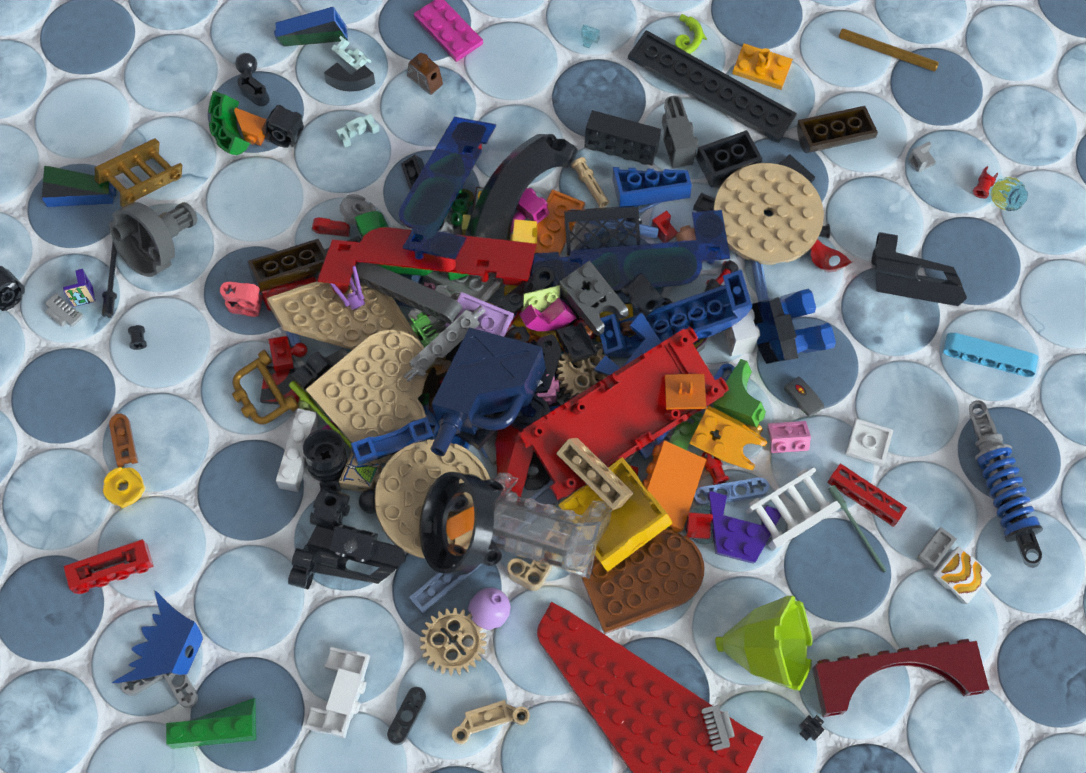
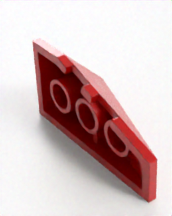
M511 425L498 430L495 441L497 481L503 486V491L498 499L499 501L519 504L534 449L531 445L527 448L524 447L517 435L521 431Z

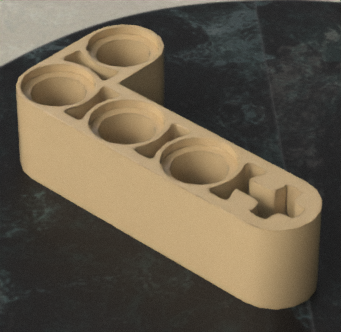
M567 518L557 520L531 565L518 558L510 560L507 565L508 577L528 590H539L572 536L573 524ZM567 527V530H564L560 537V528ZM550 543H557L559 547L551 549L548 545ZM542 559H546L547 561H549V564L547 566H541L538 562ZM514 566H518L522 571L513 573L511 569ZM531 576H536L539 578V581L531 583L528 579Z

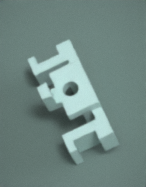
M340 36V43L337 46L334 44L331 48L356 70L367 62L371 63V60L364 56V53L359 49H356L354 52L351 49L347 52L344 51L349 42L342 36Z
M369 114L363 118L360 116L346 123V126L336 130L339 140L344 139L343 145L346 148L351 145L350 138L355 137L356 133L359 135L363 134L366 131L365 127L367 125L373 134L379 132V125H374V118Z

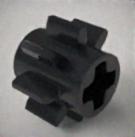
M808 715L799 725L802 729L799 734L806 741L809 738L815 741L825 730L821 726L824 721L817 715L814 718Z

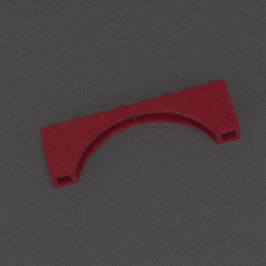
M969 639L959 640L957 644L941 642L936 647L921 645L915 650H910L909 647L898 649L895 653L885 650L878 652L874 656L864 653L857 655V658L850 659L849 656L837 658V661L832 662L829 659L817 661V664L812 668L823 717L843 715L848 710L853 693L864 679L880 670L897 666L918 667L936 673L956 687L963 697L984 694L990 690L977 641L970 642Z

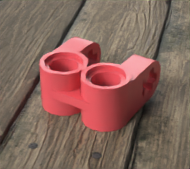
M225 282L221 285L220 293L230 313L250 317L259 316L263 298L259 294L260 288L258 286L237 282ZM231 288L232 291L229 294H226V291H229V289Z

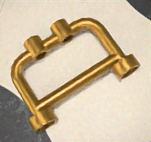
M262 350L258 353L259 358L237 371L232 380L235 389L232 393L234 399L238 403L240 401L243 403L244 407L241 408L244 416L246 418L251 417L257 424L270 423L291 409L294 412L297 408H300L292 395L284 398L266 368L273 361L266 350ZM256 368L259 369L280 407L264 417H260L257 414L256 408L240 384L241 378Z

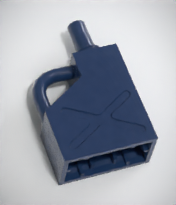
M469 327L432 402L440 429L430 450L438 456H445L455 434H459L461 431L475 435L478 427L496 431L511 425L517 418L520 409L530 405L545 372L546 366L542 347ZM506 411L500 418L484 417V415Z

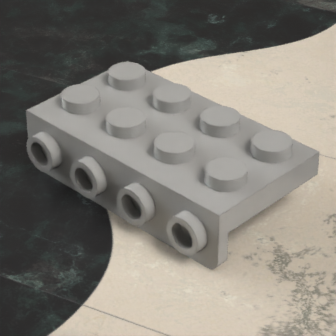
M434 270L428 275L421 276L437 286L449 284L460 291V293L463 292L485 302L503 284V278H496V273L493 272L488 273L489 280L487 282H482L478 275H469L450 281L448 279V272Z

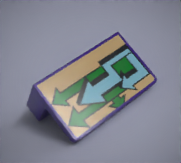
M83 269L75 270L78 283L63 287V291L72 306L76 307L96 302L93 285Z

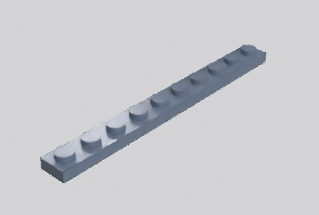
M553 480L523 503L528 505L525 525L500 522L493 528L491 540L495 542L499 550L561 500L556 499L549 487L554 484ZM475 570L465 575L438 573L413 593L409 599L423 614Z

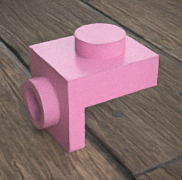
M554 377L547 393L536 394L544 399L548 406L556 403V392H560L559 381H555Z

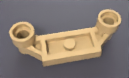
M505 700L465 712L466 717L461 725L453 730L452 738L455 743L462 745L468 741L471 734L511 721L518 725H524L529 721L530 713L525 707L515 708L506 704ZM519 715L525 716L523 720H519L517 717ZM459 734L465 735L461 740L457 738Z

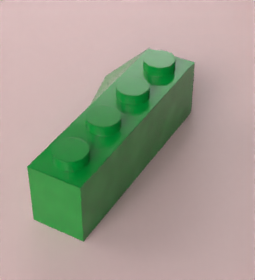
M255 698L189 721L166 723V745L171 749L256 741Z

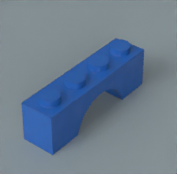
M427 417L410 422L391 433L377 437H368L351 443V449L357 466L397 453L410 444L432 440L433 432Z

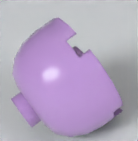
M484 588L478 591L469 602L468 607L469 612L471 611L473 616V622L486 630L501 627L509 617L511 609L506 594L496 588Z

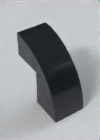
M335 63L324 72L326 83L341 91H360L375 84L374 73L365 65L352 75L339 63Z

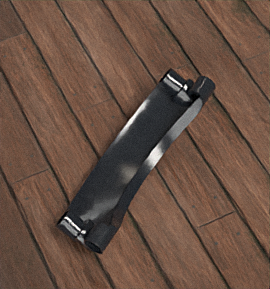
M536 134L517 147L498 166L486 183L472 212L465 236L510 241L513 216L526 188L537 176L548 169L569 167L578 153V149L565 139H557L554 134Z

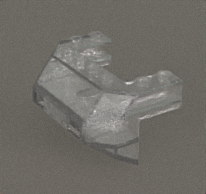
M499 473L493 480L498 481L503 486V491L495 505H493L494 528L491 540L495 542L500 552L590 580L596 546L609 527L612 508L603 501H593L583 515H578L572 510H562L551 504L538 503L531 498L518 497L516 492L510 491L518 482V478L512 477L509 473Z

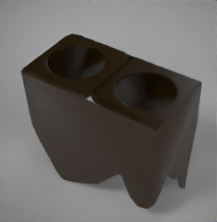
M437 357L425 371L428 375L422 394H429L430 407H433L432 402L440 388L439 378L446 376L447 373L445 371L449 369L452 361Z

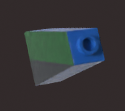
M334 7L275 22L276 30H274V35L283 47L340 42V36L348 41L347 26Z
M44 166L42 199L47 207L113 204V198L116 197V188L109 181L98 184L95 181V175Z

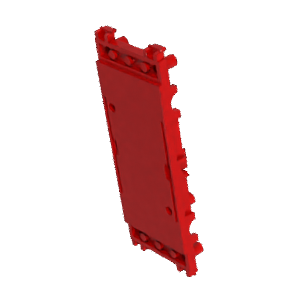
M688 327L677 332L522 429V432L517 434L525 448L530 445L532 446L553 480L554 484L549 487L557 500L567 497L587 484L556 454L568 439L578 438L607 467H610L622 457L625 459L634 452L641 450L644 446L655 441L656 438L679 423L686 421L695 413L703 410H666L665 375L704 374L706 406L729 391V387L724 379L721 377L716 380L714 379L693 345L698 340L693 328Z

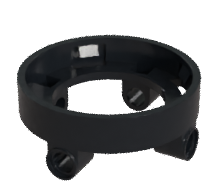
M447 472L438 477L431 485L421 510L419 536L423 555L433 570L442 574L465 575L475 570L480 564L493 566L500 562L502 554L495 542L491 540L494 528L493 505H495L503 491V486L498 481L493 479L482 480L474 474ZM462 479L465 483H459V480ZM465 492L472 496L474 505V528L467 551L460 545L449 544L446 532L449 511H462L468 505Z

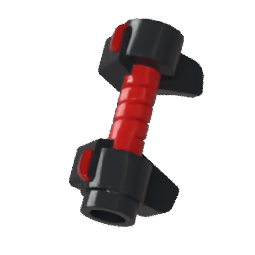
M731 260L728 262L724 261L722 263V273L716 280H707V286L704 291L722 286L721 284L724 282L723 276L738 271V265Z

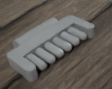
M58 293L54 294L45 303L48 307L45 313L62 327L66 324L73 327L83 318L82 313L76 311L72 305L69 306V303H66Z
M718 705L702 709V714H706L703 718L708 719L705 720V724H710L706 728L712 729L708 731V734H714L710 735L709 739H716L711 741V744L714 745L712 750L717 751L728 748L730 746L729 738L735 737L728 711L721 713Z

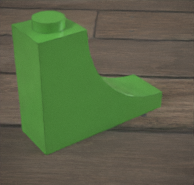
M740 359L726 381L729 391L725 392L724 396L712 404L715 409L745 424L757 427L760 421L764 419L766 411L762 402L753 398L747 392V383L752 371L748 362Z

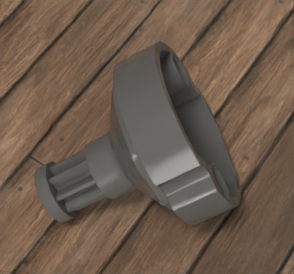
M132 202L112 214L114 220L109 222L112 241L127 265L140 275L153 277L172 265L170 260L175 257L172 238L177 236L183 229L196 225L197 215L192 206L186 202H182L175 209L157 215L151 208L142 203Z

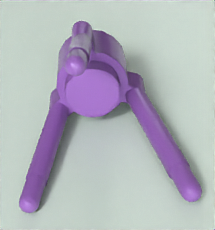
M356 266L352 267L356 288L351 277L349 284L352 293L347 295L348 299H346L335 284L330 283L344 302L345 307L350 306L351 310L365 305L363 300L365 298L362 294Z

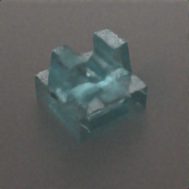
M583 25L581 29L583 46L590 49L592 42L598 44L600 30Z

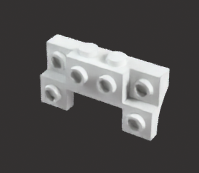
M334 647L330 648V654L324 667L337 671V675L326 710L311 707L305 729L345 738L350 720L354 714L357 715L360 707V702H358L359 696L364 694L367 682L364 681V676L370 660L368 654Z

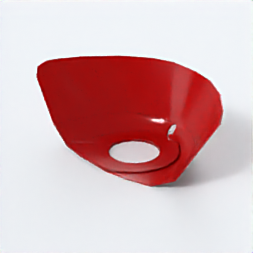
M818 239L811 248L813 263L825 272H836L852 263L846 255L825 246ZM832 256L840 257V262L836 266L829 264V259Z

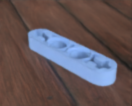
M758 477L704 486L696 490L693 500L700 507L710 506L708 497L705 498V501L698 498L700 493L707 496L709 491L716 492L719 489L726 491V503L759 498L767 494L769 483L766 479ZM758 483H760V486H764L762 491L759 488H755ZM742 486L746 489V493L739 495L736 493L735 488Z

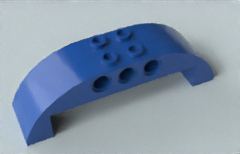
M742 270L724 275L725 285L656 308L650 313L646 320L660 341L663 342L688 327L693 328L698 340L718 334L741 321L752 308ZM615 314L600 318L604 324V332L600 337L606 356L630 358L644 341L642 337L638 334L632 337L624 336L621 334L622 328L620 327L622 322L634 321L638 315L622 321Z

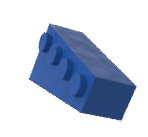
M613 167L612 181L619 206H640L691 197L692 183L688 170L664 169L663 171H655L654 169L647 168V171L636 170V168L621 170L619 167Z

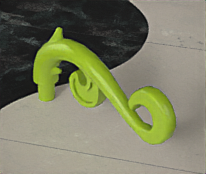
M681 14L679 20L686 23L689 31L693 30L694 40L689 44L690 38L687 35H679L675 40V46L691 54L699 47L702 39L707 40L701 24L695 18Z

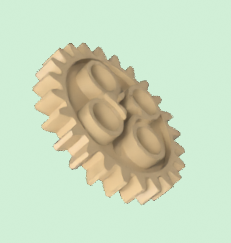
M602 348L598 351L597 356L592 355L587 359L574 363L570 361L566 352L560 356V361L557 365L559 368L555 371V373L560 375L556 380L562 381L559 387H565L564 393L570 392L571 399L596 384L597 381L595 379L600 381L608 376L594 371V368L605 356L602 355Z
M447 608L445 615L438 611L439 618L436 619L431 616L433 623L426 622L425 626L428 630H421L422 634L426 636L420 638V642L425 643L420 646L421 651H426L423 654V658H429L427 661L428 665L435 663L434 671L440 667L441 674L449 670V674L452 676L453 671L456 670L458 675H461V669L463 668L468 673L469 665L474 668L476 667L474 660L481 662V657L478 654H485V650L481 647L486 646L487 642L481 639L486 637V633H480L484 628L476 626L477 624L472 621L471 613L465 616L464 609L460 614H457L456 608H454L453 613H450ZM456 623L460 628L454 632L450 631L449 626ZM441 628L447 631L452 640L457 639V645L466 655H462L455 644H450L449 638L441 631ZM442 637L444 642L441 645H435L433 643L434 639ZM467 638L472 639L473 644L466 647L462 644L463 640ZM450 652L458 654L455 660L447 659V655Z

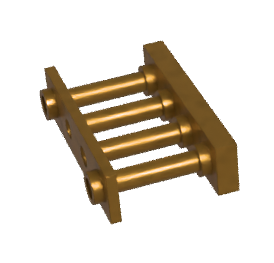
M154 138L96 166L95 181L98 184L109 181L120 192V206L124 207L173 181L179 180L182 177L183 165L178 163L171 166L159 155L160 142ZM154 159L164 171L156 174L145 162ZM139 166L150 178L141 181L130 169ZM123 173L135 185L126 189L115 176Z

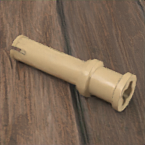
M584 157L576 159L571 164L572 169L576 170L579 180L585 183L599 208L606 207L610 201L594 179L593 170L589 169Z

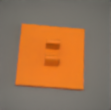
M704 374L665 375L666 410L706 409Z

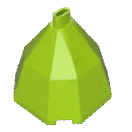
M785 596L753 609L728 630L723 637L715 638L718 652H725L750 674L795 691L801 690L812 667V660L807 659V646H812V634L804 604L801 601H795L794 596Z

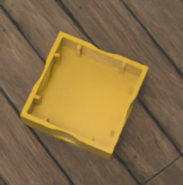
M623 457L608 467L634 493L621 508L613 510L589 485L580 488L558 504L607 572L673 524L666 511L643 486L639 477Z

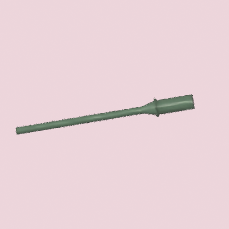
M831 486L828 489L835 501H838L841 509L850 519L883 573L886 572V568L850 514L846 505L847 502L843 499L836 486Z

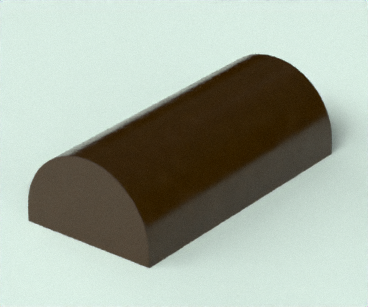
M866 106L798 120L797 123L799 143L805 153L874 139L878 134Z
M315 239L247 262L253 281L260 288V292L319 274L327 253L319 239Z

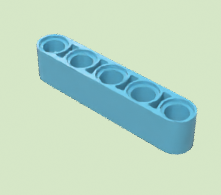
M959 333L947 334L943 353L949 357L1024 377H1033L1036 373L1038 362L1036 354Z

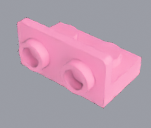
M806 421L768 423L767 430L771 441V453L809 450L811 435Z

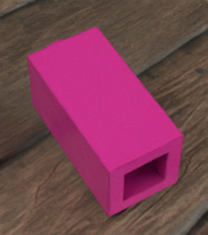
M526 188L516 209L522 212L530 221H537V224L549 215L546 200L536 196L532 188Z

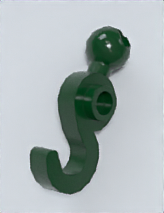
M461 189V193L454 192V199L458 200L451 203V214L449 215V223L451 225H461L463 215L468 214L469 207L474 203V194L470 190Z

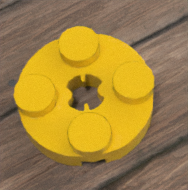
M130 467L115 468L104 479L103 493L110 503L122 508L135 503L145 491L141 475ZM121 483H128L126 490L120 491L119 488L121 487L119 485Z

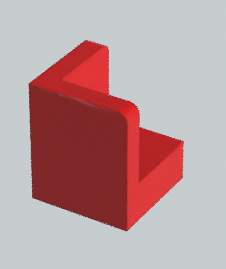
M668 211L652 219L651 225L658 228L657 236L663 244L675 238L678 233L670 223L671 215Z
M689 512L686 536L688 538L709 539L713 515Z

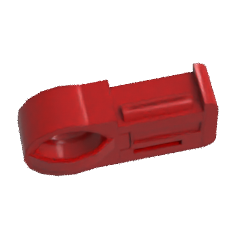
M322 217L313 219L312 231L315 233L345 237L350 235L351 227L346 222L333 221Z

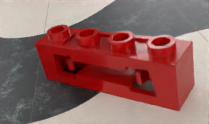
M142 539L63 567L69 589L74 594H83L88 592L90 588L96 586L104 587L111 581L127 579L131 574L145 573L154 566L148 545ZM125 560H127V562H129L128 564L121 563V564H118V565H115V566H112V567H109V568H106V569H103V570H100V571H97V572H94V573H91V571H89V570H91V569H93L94 571H96V570H99V569H102V568H105V567H108V566H111V565L120 563V562L125 561Z

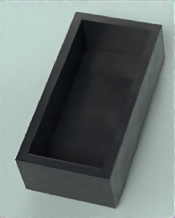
M592 110L586 125L584 147L593 151L604 152L607 155L619 156L625 160L637 161L643 165L653 166L659 147L661 129Z

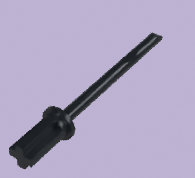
M113 241L107 291L102 293V316H107L108 318L113 316L115 299H117V294L113 292L117 249Z

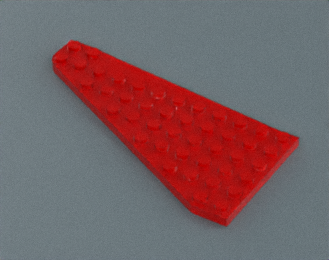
M553 602L550 603L537 628L538 641L632 773H747L763 736L729 717L735 737L729 738L730 746L728 748L713 751L712 747L714 745L711 744V741L716 739H709V736L714 734H708V731L712 729L706 728L710 724H705V720L708 719H704L703 716L706 714L701 712L704 708L712 707L711 704L575 614Z

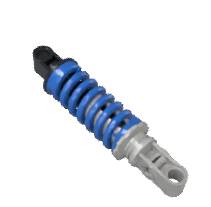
M975 400L969 405V417L978 440L975 445L980 451L975 456L979 467L983 469L982 475L987 479V488L991 489L989 494L994 499V507L998 508L997 516L1002 518L1000 524L1003 528H1006L1004 531L1005 541H1016L1024 564L1031 568L1037 567L1041 563L1042 552L1035 535L1043 531V528L1036 516L1027 517L1028 514L1034 512V507H1023L1031 499L1029 496L1022 495L1027 491L1025 486L1019 487V484L1023 482V478L1015 477L1020 471L1019 468L1011 466L1016 462L1014 457H1008L1012 453V446L1003 444L1002 434H997L995 424L986 404L981 400ZM980 408L983 410V413L977 415L973 413V410ZM1033 552L1037 554L1038 559L1030 561L1026 555Z

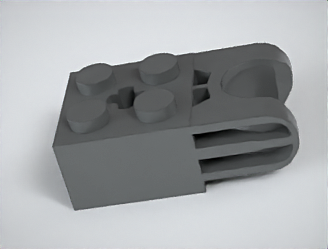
M678 96L667 97L664 104L665 114L662 117L663 141L672 169L693 165L694 157H696V148H698V139L693 135V124L688 120L681 98Z
M590 261L559 282L562 296L597 336L604 332V324L600 319V313L609 311L619 319L628 316L626 305Z

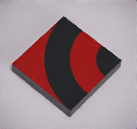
M266 366L284 398L292 395L299 404V396L289 387V384L295 381L292 375L298 368L274 371V366ZM263 378L260 402L264 404H279Z

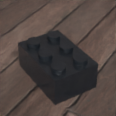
M747 130L700 146L696 155V160L710 187L722 184L731 174L743 167L762 163L763 159Z

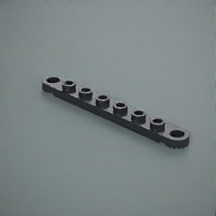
M549 268L539 269L529 277L528 281H523L496 302L494 306L515 315L523 308V294L546 289L554 283L553 271ZM547 273L550 279L545 282L541 281L540 276ZM462 341L446 355L447 360L453 361Z

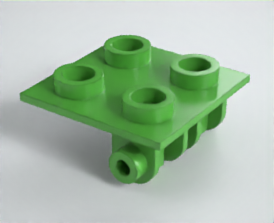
M422 312L416 316L417 320L414 321L411 318L413 323L410 326L417 336L421 335L423 337L421 343L426 347L439 334L435 333L436 329L425 334L426 331L433 327V324H431L427 315H424Z

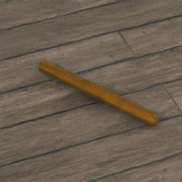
M844 28L841 29L839 34L840 39L931 71H936L939 64L938 61Z

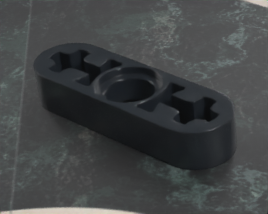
M413 687L408 691L387 732V737L391 744L401 745L406 741L426 702V693L422 688ZM418 692H420V697L422 698V700H417L414 704L417 710H415L411 706H407V703H409L410 705L413 703L414 699L412 697V694L416 695ZM406 710L413 713V718L408 722L401 719V714ZM397 722H399L403 726H408L407 729L402 727L400 731L402 738H397L396 740H393L394 736L392 735V732H397L400 727L398 724H396Z

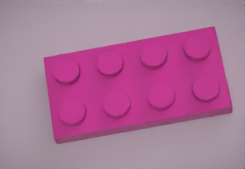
M434 0L414 13V18L456 62L483 45V39L445 0Z

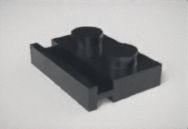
M579 323L577 326L571 325L556 330L555 335L572 363L587 359L592 355L597 356L598 350L582 323Z

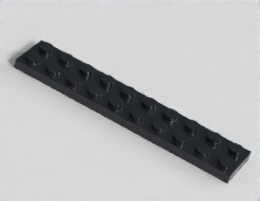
M647 30L628 54V59L778 143L797 115L796 112Z

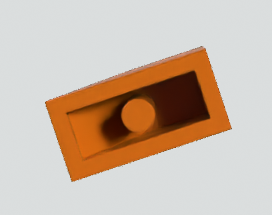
M235 108L234 112L244 140L252 145L261 146L266 138L262 127L267 119Z

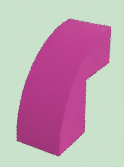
M560 298L543 312H540L530 304L520 313L526 327L536 331L555 330L576 319L570 306Z

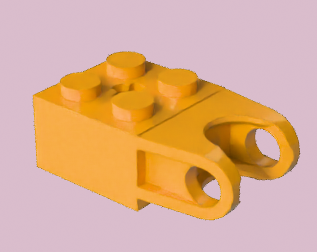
M709 406L689 444L725 462L754 470L755 464L744 455L743 447L750 443L765 446L767 441L743 422ZM719 430L721 437H715L712 431Z

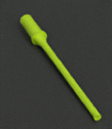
M292 381L289 387L301 398V401L308 403L335 432L341 435L344 442L351 448V442L314 405L309 398V394L295 381Z

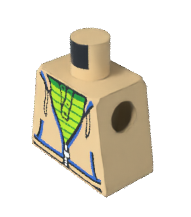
M351 452L339 481L341 489L357 492L374 489L382 471L381 463L374 460L357 466L353 452Z

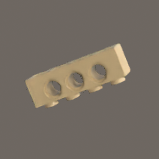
M578 438L568 439L556 453L613 510L621 508L634 494Z

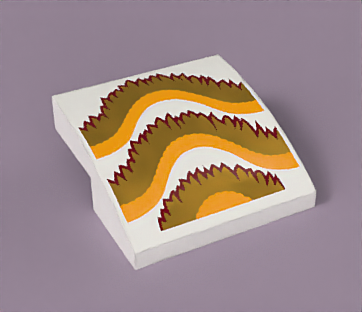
M956 547L933 576L945 589H950L963 604H968L991 577V574L962 548Z

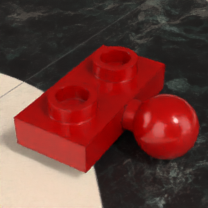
M287 336L268 339L274 371L294 368L292 355L302 358L308 352V348L304 343H296L293 348H290Z

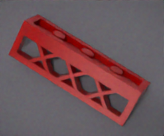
M841 463L827 482L831 486L835 485L838 491L892 527L898 523L907 509L906 506ZM840 470L848 475V479L839 473ZM860 483V484L864 485L865 490L862 489L861 487H859V486L856 485V484ZM875 494L879 495V496L881 497V500H882V501H880L879 499H877V498L874 497L873 495H875ZM894 505L895 507L900 509V512L898 513L889 506Z

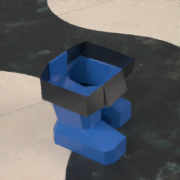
M809 288L780 296V298L774 297L752 303L751 309H753L755 317L753 321L760 331L757 346L766 364L798 359L797 353L800 352L810 353L835 347L836 341L832 326L829 323L798 330L794 329L792 318L812 314L816 311L813 293Z

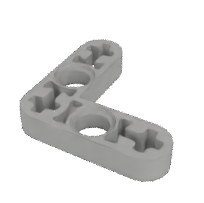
M174 673L157 675L151 680L141 679L144 684L137 682L133 685V690L126 689L130 681L122 682L120 686L126 695L134 696L165 678L178 702L183 707L191 708L198 702V694L186 674L182 675L184 680L179 686L173 685V678L180 675ZM185 688L186 692L189 695L193 694V696L190 697L191 701L189 703L186 700L183 701L185 699V695L180 690H183Z

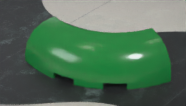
M213 91L208 113L211 114V122L208 123L211 135L215 137L216 144L225 152L232 155L242 154L247 150L250 143L241 137L237 128L234 109L238 108L239 101L225 94Z

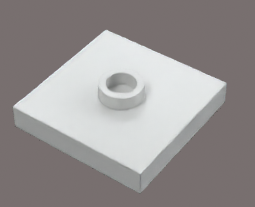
M856 418L845 455L883 467L893 430Z

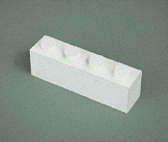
M297 408L276 478L280 489L299 492L306 468L302 446L309 434L317 430L319 419L316 412Z

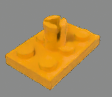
M743 43L732 74L782 90L793 59L773 53L772 51L770 52L766 48L760 49Z

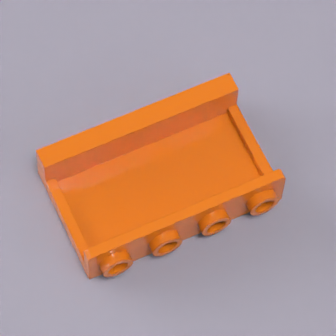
M664 440L654 447L652 451L654 457L647 466L646 473L648 475L642 484L655 497L673 523L669 526L670 530L679 533L684 528L706 459Z

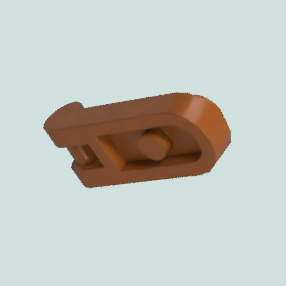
M121 413L115 414L109 421L117 466L119 468L124 467L128 463L136 464L138 463L131 423L126 415ZM129 451L128 456H122V452Z

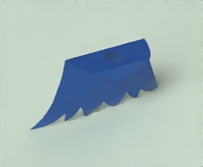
M155 591L161 614H152L157 626L141 627L142 633L148 642L132 647V651L142 658L129 664L130 667L136 669L112 683L134 681L167 673L188 674L203 640L201 631L195 621L182 615ZM189 645H191L193 648L188 654V657H186L185 650Z

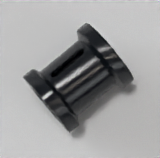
M136 325L129 327L130 348L133 350L146 348L147 342L144 340V326Z

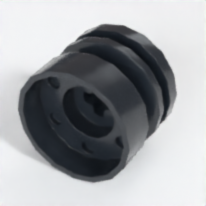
M329 429L317 430L309 434L302 446L309 474L312 478L322 482L334 481L340 478L348 461L344 440L341 435Z

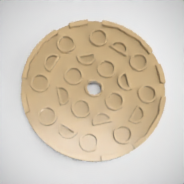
M772 163L749 165L731 174L718 190L713 214L717 215L723 222V231L720 237L728 248L746 260L751 259L765 265H775V263L782 262L788 263L808 252L818 239L824 220L822 201L814 186L797 171ZM764 210L773 211V216H766Z
M434 440L410 444L398 451L387 462L378 478L374 498L378 521L387 537L396 546L413 556L425 559L419 536L420 515L427 492L434 481L447 472L474 474L482 480L490 479L487 470L480 460L458 444L451 443L445 456H438L430 450ZM462 479L459 480V483H465ZM464 493L468 499L467 507L458 512L449 511L447 520L474 506L472 496L469 493ZM473 530L452 541L447 534L448 543L460 545L467 550Z

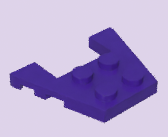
M709 491L707 497L710 503L709 511L713 515L712 533L715 554L752 564L756 563L771 533L763 521L759 525L725 516L724 509L727 495ZM765 506L764 510L776 526L781 514L777 508Z

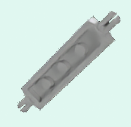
M480 305L474 312L464 311L409 362L412 369L403 377L409 382L415 375L423 377L427 374L425 371L437 357L444 358L464 339L469 327L475 329L479 326L480 323L477 318L486 312L485 309H482Z

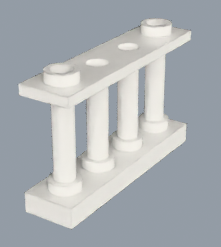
M807 468L797 474L798 478L762 500L757 498L749 503L750 507L746 511L747 514L756 511L772 535V541L768 544L772 551L841 508L838 501L832 504L829 501L827 502L810 476L816 472L815 468L809 471ZM804 481L820 505L821 511L816 514L810 511L794 487ZM789 492L803 513L805 521L800 524L798 521H794L778 497L782 493ZM769 501L773 502L788 524V531L784 534L778 531L762 507Z

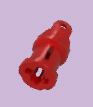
M988 166L983 169L978 179L979 183L973 189V194L978 198L985 199L989 196V189L994 185L998 173L993 177L986 172Z
M703 452L702 457L706 459L704 466L713 479L712 484L726 483L729 477L724 473L721 460L715 456L712 458L711 454Z

